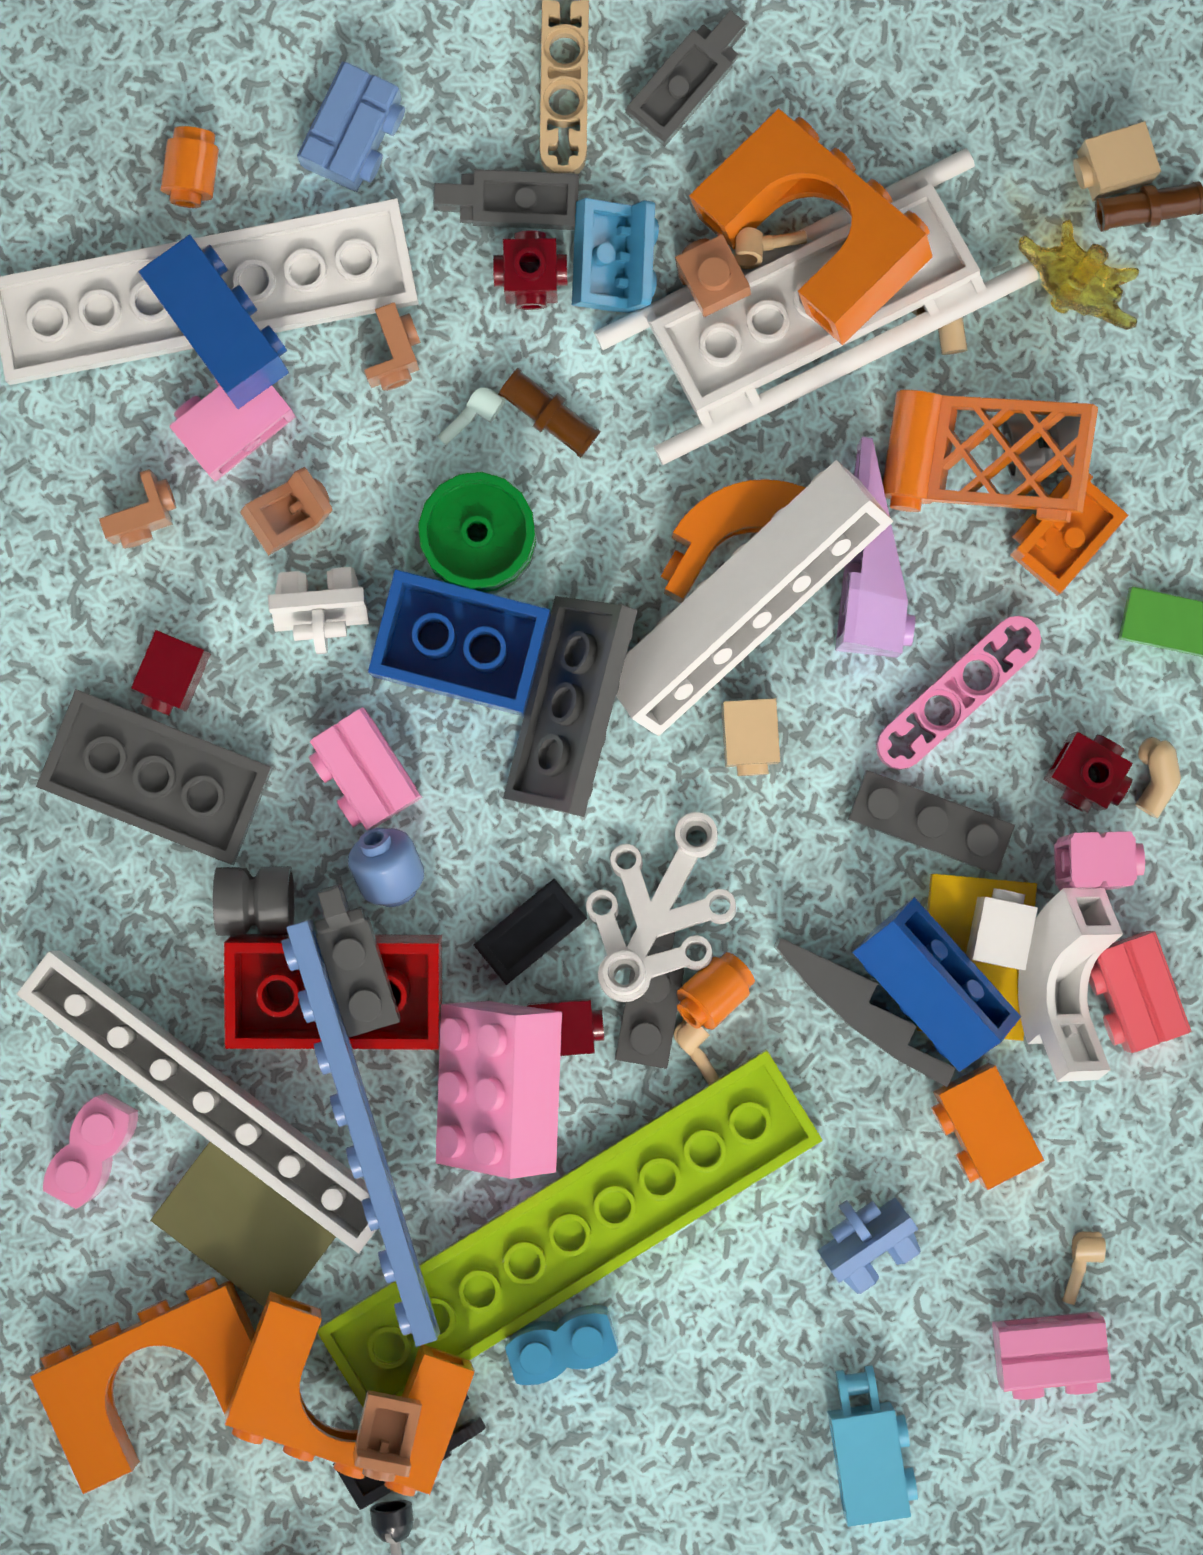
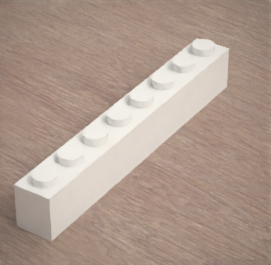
M49 951L16 995L358 1254L376 1230L371 1231L362 1205V1200L370 1197L365 1180L362 1178L355 1179L349 1168L62 951Z

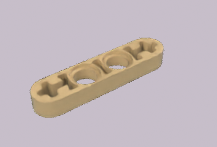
M542 0L540 158L542 166L548 173L579 174L586 163L589 0L573 1L571 3L570 25H560V4L558 1ZM550 22L559 24L553 27H549ZM578 22L582 24L580 28L572 25ZM560 38L574 40L580 48V53L576 60L567 64L555 61L550 55V47L556 40ZM568 89L577 95L579 105L573 113L560 115L551 109L549 100L557 90ZM549 124L561 128L580 125L579 131L569 128V148L572 151H578V156H570L568 165H558L557 156L548 155L549 151L558 149L559 143L558 128L547 130Z

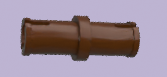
M1200 181L1157 189L1154 185L1142 186L1137 193L1111 198H1097L1095 201V217L1098 228L1101 232L1108 231L1111 228L1144 224L1145 227L1151 228L1159 226L1161 220L1193 214L1201 215L1203 214V185Z
M519 368L511 374L498 395L505 398L535 421L533 427L541 433L545 429L574 451L579 458L586 453L601 432L565 406L564 402L566 399L558 393L552 396L522 373V370Z

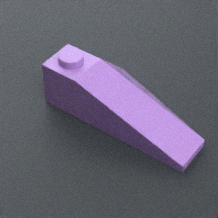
M862 437L857 445L854 476L862 482L889 515L873 438ZM891 524L844 566L835 651L897 658L902 654L903 646H912L915 615L907 614L908 599Z

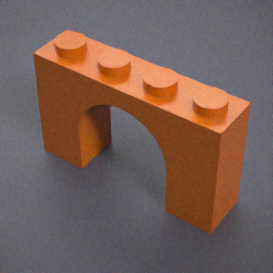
M778 108L689 197L698 218L718 236L723 234L727 244L734 250L736 236L743 228H757L776 209L793 200L816 197L833 201L843 207L852 217L846 241L839 251L798 290V294L806 314L841 345H844L933 257L927 237L930 231L915 213L908 210L903 214L893 206L890 194L876 180L870 179L866 183L855 173L856 168L842 151L837 148L829 151L818 142V134L808 122L801 117H797L793 121Z
M212 1277L185 1290L189 1298L186 1301L170 1308L167 1300H162L139 1311L137 1315L140 1322L121 1330L119 1323L115 1322L90 1334L89 1338L92 1344L73 1353L70 1344L40 1358L44 1367L39 1368L30 1378L83 1494L132 1472L140 1462L118 1415L113 1395L117 1371L123 1360L131 1353L150 1346H167L190 1355L206 1373L225 1415L255 1334V1330L233 1283L227 1281L218 1285L215 1277Z
M270 1291L226 1409L225 1425L233 1428L231 1433L235 1437L246 1442L262 1444L265 1438L284 1445L283 1452L296 1459L312 1462L314 1457L317 1456L335 1462L333 1468L344 1475L364 1479L362 1474L363 1468L356 1467L353 1458L358 1430L338 1429L320 1421L308 1409L300 1392L301 1375L322 1320L321 1309ZM426 1345L420 1346L401 1396L421 1400L422 1404L410 1456L411 1469L409 1477L395 1475L394 1481H385L384 1485L388 1489L406 1496H414L416 1490L430 1495L475 1373L470 1360Z

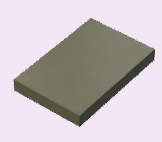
M212 1142L207 1144L150 1220L263 1307H265L270 1291L291 1298L336 1238L331 1232Z

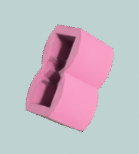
M108 1093L101 1094L88 1101L73 1121L69 1144L63 1147L51 1160L44 1176L43 1191L75 1209L95 1198L109 1179L112 1169V1157L128 1144L135 1132L138 1122V1110Z

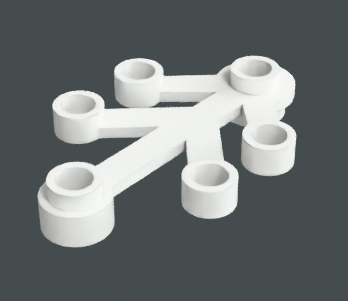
M692 812L686 814L678 821L675 828V838L679 848L652 900H650L641 873L643 861L640 851L631 844H621L612 851L610 856L612 869L622 879L637 925V929L627 947L616 921L619 912L616 897L610 891L597 890L591 893L586 901L588 915L593 922L597 923L607 956L599 966L598 980L604 993L611 999L619 1002L634 1001L647 991L651 978L684 967L691 970H701L712 961L711 944L706 938L698 935L686 938L681 947L648 956L658 937L707 921L725 924L731 921L736 914L735 898L729 891L724 889L713 890L705 899L672 909L697 859L709 855L717 845V828L714 821L708 815ZM699 830L704 832L707 836L706 841L700 846L689 844L687 837L692 831ZM629 853L635 856L636 862L632 868L622 869L617 865V860L622 854ZM600 899H606L612 903L611 911L605 915H598L593 911V905ZM714 900H727L730 903L729 910L721 915L713 913L710 906ZM691 946H703L707 951L705 957L700 961L690 960L686 953ZM622 968H629L635 972L634 980L627 985L619 984L615 980L616 973Z

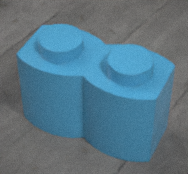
M587 1305L576 1308L561 1317L558 1322H531L508 1336L505 1344V1350L515 1382L519 1385H538L558 1377L566 1368L589 1369L609 1361L619 1351L618 1340L608 1308L602 1305Z

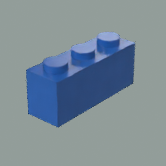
M189 234L138 272L237 409H240L289 374L288 369L280 358L281 355L287 352V349L269 325L260 330L250 316L258 310L243 288L237 285L230 290L221 276L229 270L213 247L209 244L201 250Z
M915 897L875 927L852 952L863 964L868 974L876 978L898 1003L902 1012L917 1024L934 1043L937 1051L946 1057L959 1072L1000 1044L1021 1018L1019 1013Z

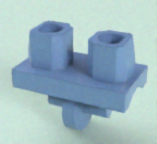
M896 1197L879 1209L874 1201L855 1212L847 1200L838 1205L846 1219L829 1230L834 1239L817 1250L838 1283L844 1280L857 1294L863 1293L876 1284L879 1275L870 1262L888 1251L897 1265L906 1264L921 1252L914 1234L918 1228Z

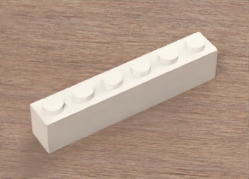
M835 460L826 470L817 474L797 497L786 507L777 511L770 522L747 543L737 548L730 559L708 579L702 581L689 597L669 615L663 617L648 635L626 653L616 697L633 720L657 736H660L883 532L893 520L862 482L840 462Z

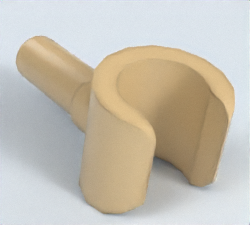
M743 228L736 236L735 259L742 269L756 268L762 264L763 251L806 244V232L798 231L774 236H763V233L756 228Z
M684 1019L675 1028L673 1033L674 1039L691 1057L693 1062L696 1063L709 1085L719 1079V1076L699 1046L710 1034L702 1026L699 1029L694 1028Z
M1082 1231L1073 1236L1072 1271L1062 1299L1065 1303L1075 1305L1084 1274L1086 1273L1087 1262L1103 1263L1105 1260L1106 1242L1100 1232Z

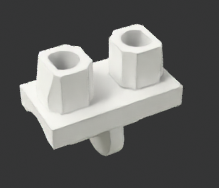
M332 568L330 571H327L328 590L309 592L306 573L299 571L280 572L277 578L275 594L268 595L269 612L272 613L275 632L293 630L294 641L314 639L316 654L328 653V638L347 637L346 626L369 624L368 606L364 589L359 587L354 568Z

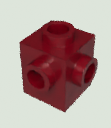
M516 232L514 239H503V255H493L494 287H504L506 304H515L517 309L539 310L546 308L547 303H558L557 286H568L567 254H557L556 238H546V233ZM540 262V267L533 273H526L520 268V263Z
M1077 731L1068 735L1043 780L1064 791L1060 798L1063 802L1088 814L1091 808L1101 811L1106 810L1110 803L1115 806L1121 803L1133 781L1132 778L1127 776L1133 763L1121 757L1125 749L1114 741L1099 734L1092 740ZM1090 766L1093 767L1097 773V779L1095 782H1093L1088 776V769Z

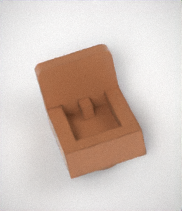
M723 234L711 240L707 238L696 240L689 244L682 251V254L675 257L678 277L683 285L688 286L703 317L751 295L750 285Z
M395 302L375 309L393 359L364 370L370 387L373 388L381 385L383 391L392 390L409 383L412 380L410 373L419 370L411 347L421 343L410 313L400 317Z
M303 467L295 471L286 483L245 504L240 513L269 556L319 528L332 512V506L329 503V495L323 484L313 478L309 471Z
M150 469L139 472L149 502L99 518L105 539L113 545L121 542L124 549L136 547L153 539L152 531L173 525L169 511L177 507L170 485L166 478L158 481L157 476Z
M367 1390L353 1451L354 1465L363 1468L362 1474L364 1476L387 1482L394 1481L395 1475L409 1477L411 1469L410 1456L422 1407L421 1400Z

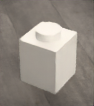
M995 888L993 889L992 898L977 897L966 955L970 960L1025 970L1038 907L1024 905L1025 894Z

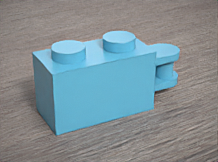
M873 1365L864 1366V1372L845 1375L844 1370L835 1371L841 1409L827 1411L843 1516L847 1526L851 1527L911 1517L909 1501L918 1500V1492L913 1467L904 1468L901 1448L910 1447L905 1415L896 1416L890 1402L879 1403ZM868 1393L869 1405L850 1408L849 1396Z

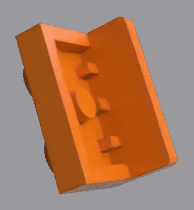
M1088 473L1083 513L1071 512L1070 523L1038 520L1036 515L1032 514L1012 537L1019 545L1010 556L1056 596L1063 592L1129 516L1090 482L1093 479L1090 473ZM1067 474L1049 496L1051 498L1068 499L1072 477Z

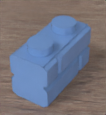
M342 62L297 154L300 165L354 192H358L363 180L371 183L382 162L383 154L377 150L385 133L391 136L395 135L405 113V107L399 105L402 100L399 88L375 75H370L356 66Z

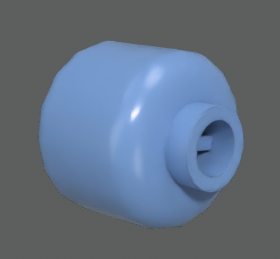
M374 828L368 830L354 844L348 855V867L360 893L366 901L375 905L386 907L403 905L415 896L424 880V866L413 841L406 832L395 828Z

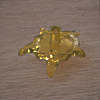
M1069 219L1065 220L1062 224L1060 246L1046 248L1035 244L1027 236L1019 238V250L1040 273L1042 286L1053 296L1050 302L1057 312L1067 313L1071 309L1083 316H1094L1125 330L1137 326V319L1123 312L1117 303L1121 301L1123 296V290L1119 286L1135 280L1139 275L1138 268L1118 269L1107 266L1104 263L1108 259L1109 254L1104 247L1098 244H1092L1087 252L1084 251L1073 238V226Z

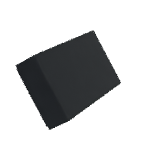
M554 878L473 944V946L505 985H508L588 918Z

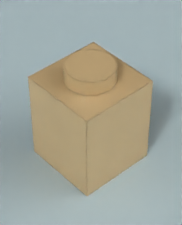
M1145 121L1086 139L1077 151L1078 158L1073 161L1077 182L1081 189H1089L1092 202L1096 201L1097 198H1106L1151 184L1161 172Z
M776 698L724 701L721 704L725 767H737V776L769 774L768 765L780 762Z

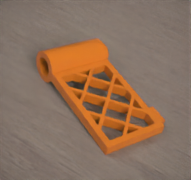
M918 390L897 391L882 483L885 498L891 499L890 508L906 512H921L922 504L939 502L1037 510L1036 519L1070 523L1071 512L1083 513L1098 407L1088 403L945 396ZM957 410L975 411L984 422V425L962 443L954 432ZM986 411L998 413L994 417L990 418ZM1015 413L1025 414L1034 428L1011 446L998 427ZM1035 414L1048 416L1040 421ZM1065 416L1081 417L1078 437L1061 449L1048 430ZM990 434H993L1005 450V453L983 471L970 452ZM1042 436L1055 453V456L1032 474L1019 455ZM953 443L956 449L951 453ZM1075 454L1073 465L1069 458H1071ZM964 458L977 477L960 491L945 490L948 470ZM1013 461L1026 478V481L1010 494H1000L991 482V479ZM1063 464L1072 476L1069 498H1051L1040 483ZM982 486H984L989 493H982L977 491ZM1034 489L1039 497L1026 495Z

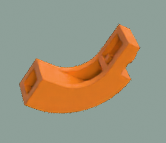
M749 480L726 486L697 503L682 518L673 531L672 539L688 549L685 554L675 550L661 575V578L668 581L664 594L682 603L707 559L721 543L737 535L758 533L771 521L777 511L786 507L805 487L780 480Z

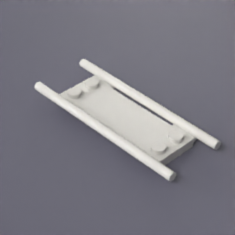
M967 148L885 187L893 200L891 203L903 214L908 210L912 211L926 224L930 231L927 237L933 257L844 345L924 306L926 312L759 395L756 391L757 388L844 346L806 314L798 294V290L839 251L846 241L852 217L844 208L798 230L806 232V244L763 251V261L760 266L753 269L741 268L750 285L751 295L703 317L688 286H685L651 303L650 306L634 311L594 331L601 349L605 350L650 327L699 418L700 424L654 446V450L662 465L1038 280V274L1031 261H1027L985 283L983 282L980 275L981 270L934 188L975 167L974 160Z

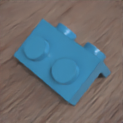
M589 198L576 202L572 306L621 313H630L650 306L657 286V276L653 270L654 245L659 234V224L655 218V202L643 200L634 205H627Z

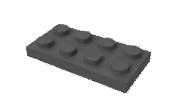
M555 596L504 792V799L585 817L638 610L620 604Z
M75 689L36 787L234 865L273 768Z

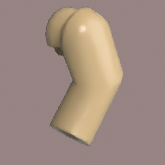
M1150 737L1140 745L1138 758L1144 764L1149 765L1151 781L1135 805L1148 815L1158 819L1178 788L1181 774L1177 752L1173 745L1166 740L1160 741L1155 737Z

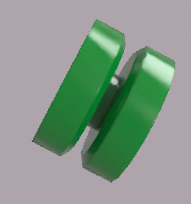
M485 472L459 474L440 484L424 503L418 523L420 547L435 576L443 582L488 594H497L515 584L530 567L537 545L533 512L522 492L506 479ZM475 525L479 530L487 528L488 533L484 540L474 542L470 540L469 533L467 532L468 529Z

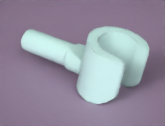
M490 388L477 389L471 395L466 408L437 435L438 438L447 445L474 420L477 414L491 423L505 404V398Z

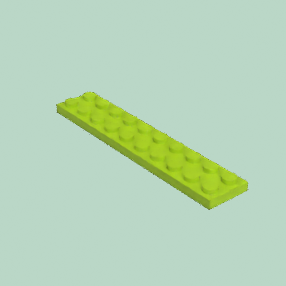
M765 1049L419 1264L440 1330L436 1341L424 1345L467 1360L475 1358L822 1142L821 1136L769 1052ZM396 1281L385 1285L319 1326L317 1334L362 1407H364L367 1390L402 1396L420 1346L416 1347L412 1333L403 1335L394 1307V1304L402 1302Z

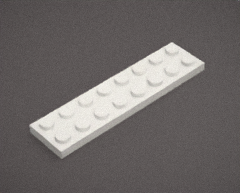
M398 199L193 238L201 250L210 244L229 270L221 277L230 290L237 285L243 288L258 310L250 317L260 330L269 325L277 333L376 313L375 309L395 302L397 309L419 305ZM178 242L0 276V355L5 381L9 385L194 349L138 272Z

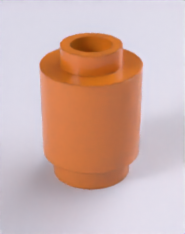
M178 126L174 128L173 138L168 139L166 144L160 189L163 193L170 196L171 204L185 208H200L202 201H208L213 198L219 148L215 145L216 135L213 132L191 126Z
M726 952L720 958L712 957V961L708 966L695 973L677 990V997L680 1001L677 1009L681 1016L694 1028L699 1029L703 1026L713 1030L749 996V988L755 983L754 976L749 968L732 953Z

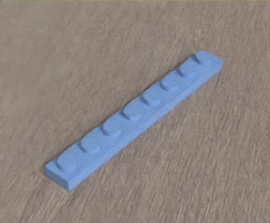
M313 920L288 926L286 928L289 938L282 940L284 955L290 970L299 969L305 990L298 992L299 1003L306 1022L315 1021L322 1042L315 1043L314 1050L320 1070L323 1075L331 1073L336 1086L337 1094L330 1096L332 1110L338 1126L348 1125L353 1146L346 1148L347 1158L354 1178L364 1177L370 1197L363 1199L362 1205L370 1230L380 1229L386 1250L379 1251L378 1256L387 1283L396 1281L402 1302L394 1304L401 1332L403 1335L412 1333L416 1347L436 1341L440 1330L353 1049L347 1036L318 945Z

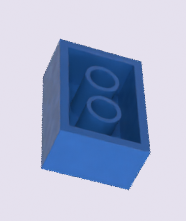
M395 569L368 673L374 678L525 716L551 616L550 609Z

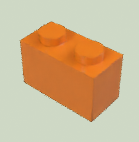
M987 1063L950 1082L947 1087L943 1086L933 1091L939 1104L931 1107V1110L945 1136L952 1132L956 1135L963 1151L955 1156L970 1183L978 1179L980 1184L989 1190L1045 1161L995 1065Z

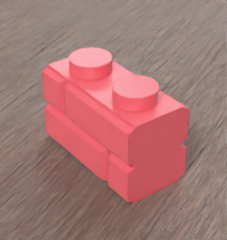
M1145 931L1114 942L1100 954L1091 970L1089 984L1096 996L1104 994L1110 1013L1103 1016V1021L1114 1046L1121 1043L1124 1051L1134 1053L1192 1032L1155 931Z

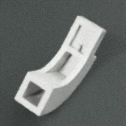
M1063 888L1043 907L1035 919L1026 969L1019 970V1011L1027 1044L1044 1045L1057 1082L1099 1080L1111 1070L1092 1023L1087 998L1088 982L1094 963L1105 949L1123 935L1105 888Z

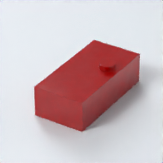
M246 934L230 936L224 942L225 1049H314L315 1043L322 1042L316 1022L307 1023L301 1010L298 992L305 990L300 970L291 971L284 955L282 940L289 938V935ZM375 934L401 1020L399 1023L349 1037L352 1049L439 1050L442 1004V935Z

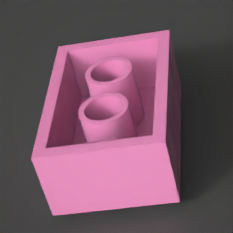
M493 1001L441 1004L436 1164L508 1179L556 1173L562 1012Z

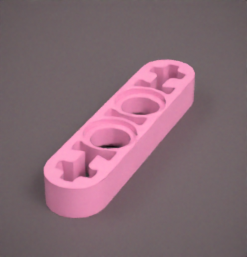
M1013 616L1005 619L993 628L882 730L876 743L877 755L881 762L889 768L902 770L912 767L924 758L1035 656L1041 643L1040 631L1036 624L1026 617ZM1007 627L1013 632L1022 628L1028 634L1024 640V644L1028 649L1025 653L1015 649L1006 655L1002 661L1009 664L1010 668L1003 672L998 660L988 652H985L983 648L989 643L994 652L998 651L1008 640L1007 635L1004 633ZM971 661L984 662L991 670V683L984 690H973L964 682L963 671L965 666ZM942 696L951 702L954 713L949 723L937 726L927 720L924 708L929 698ZM914 714L919 726L932 734L933 739L926 743L924 736L921 734L909 745V749L913 753L909 759L903 755L892 758L887 752L892 747L888 737L891 733L898 737L906 735L915 727L907 722L906 718Z

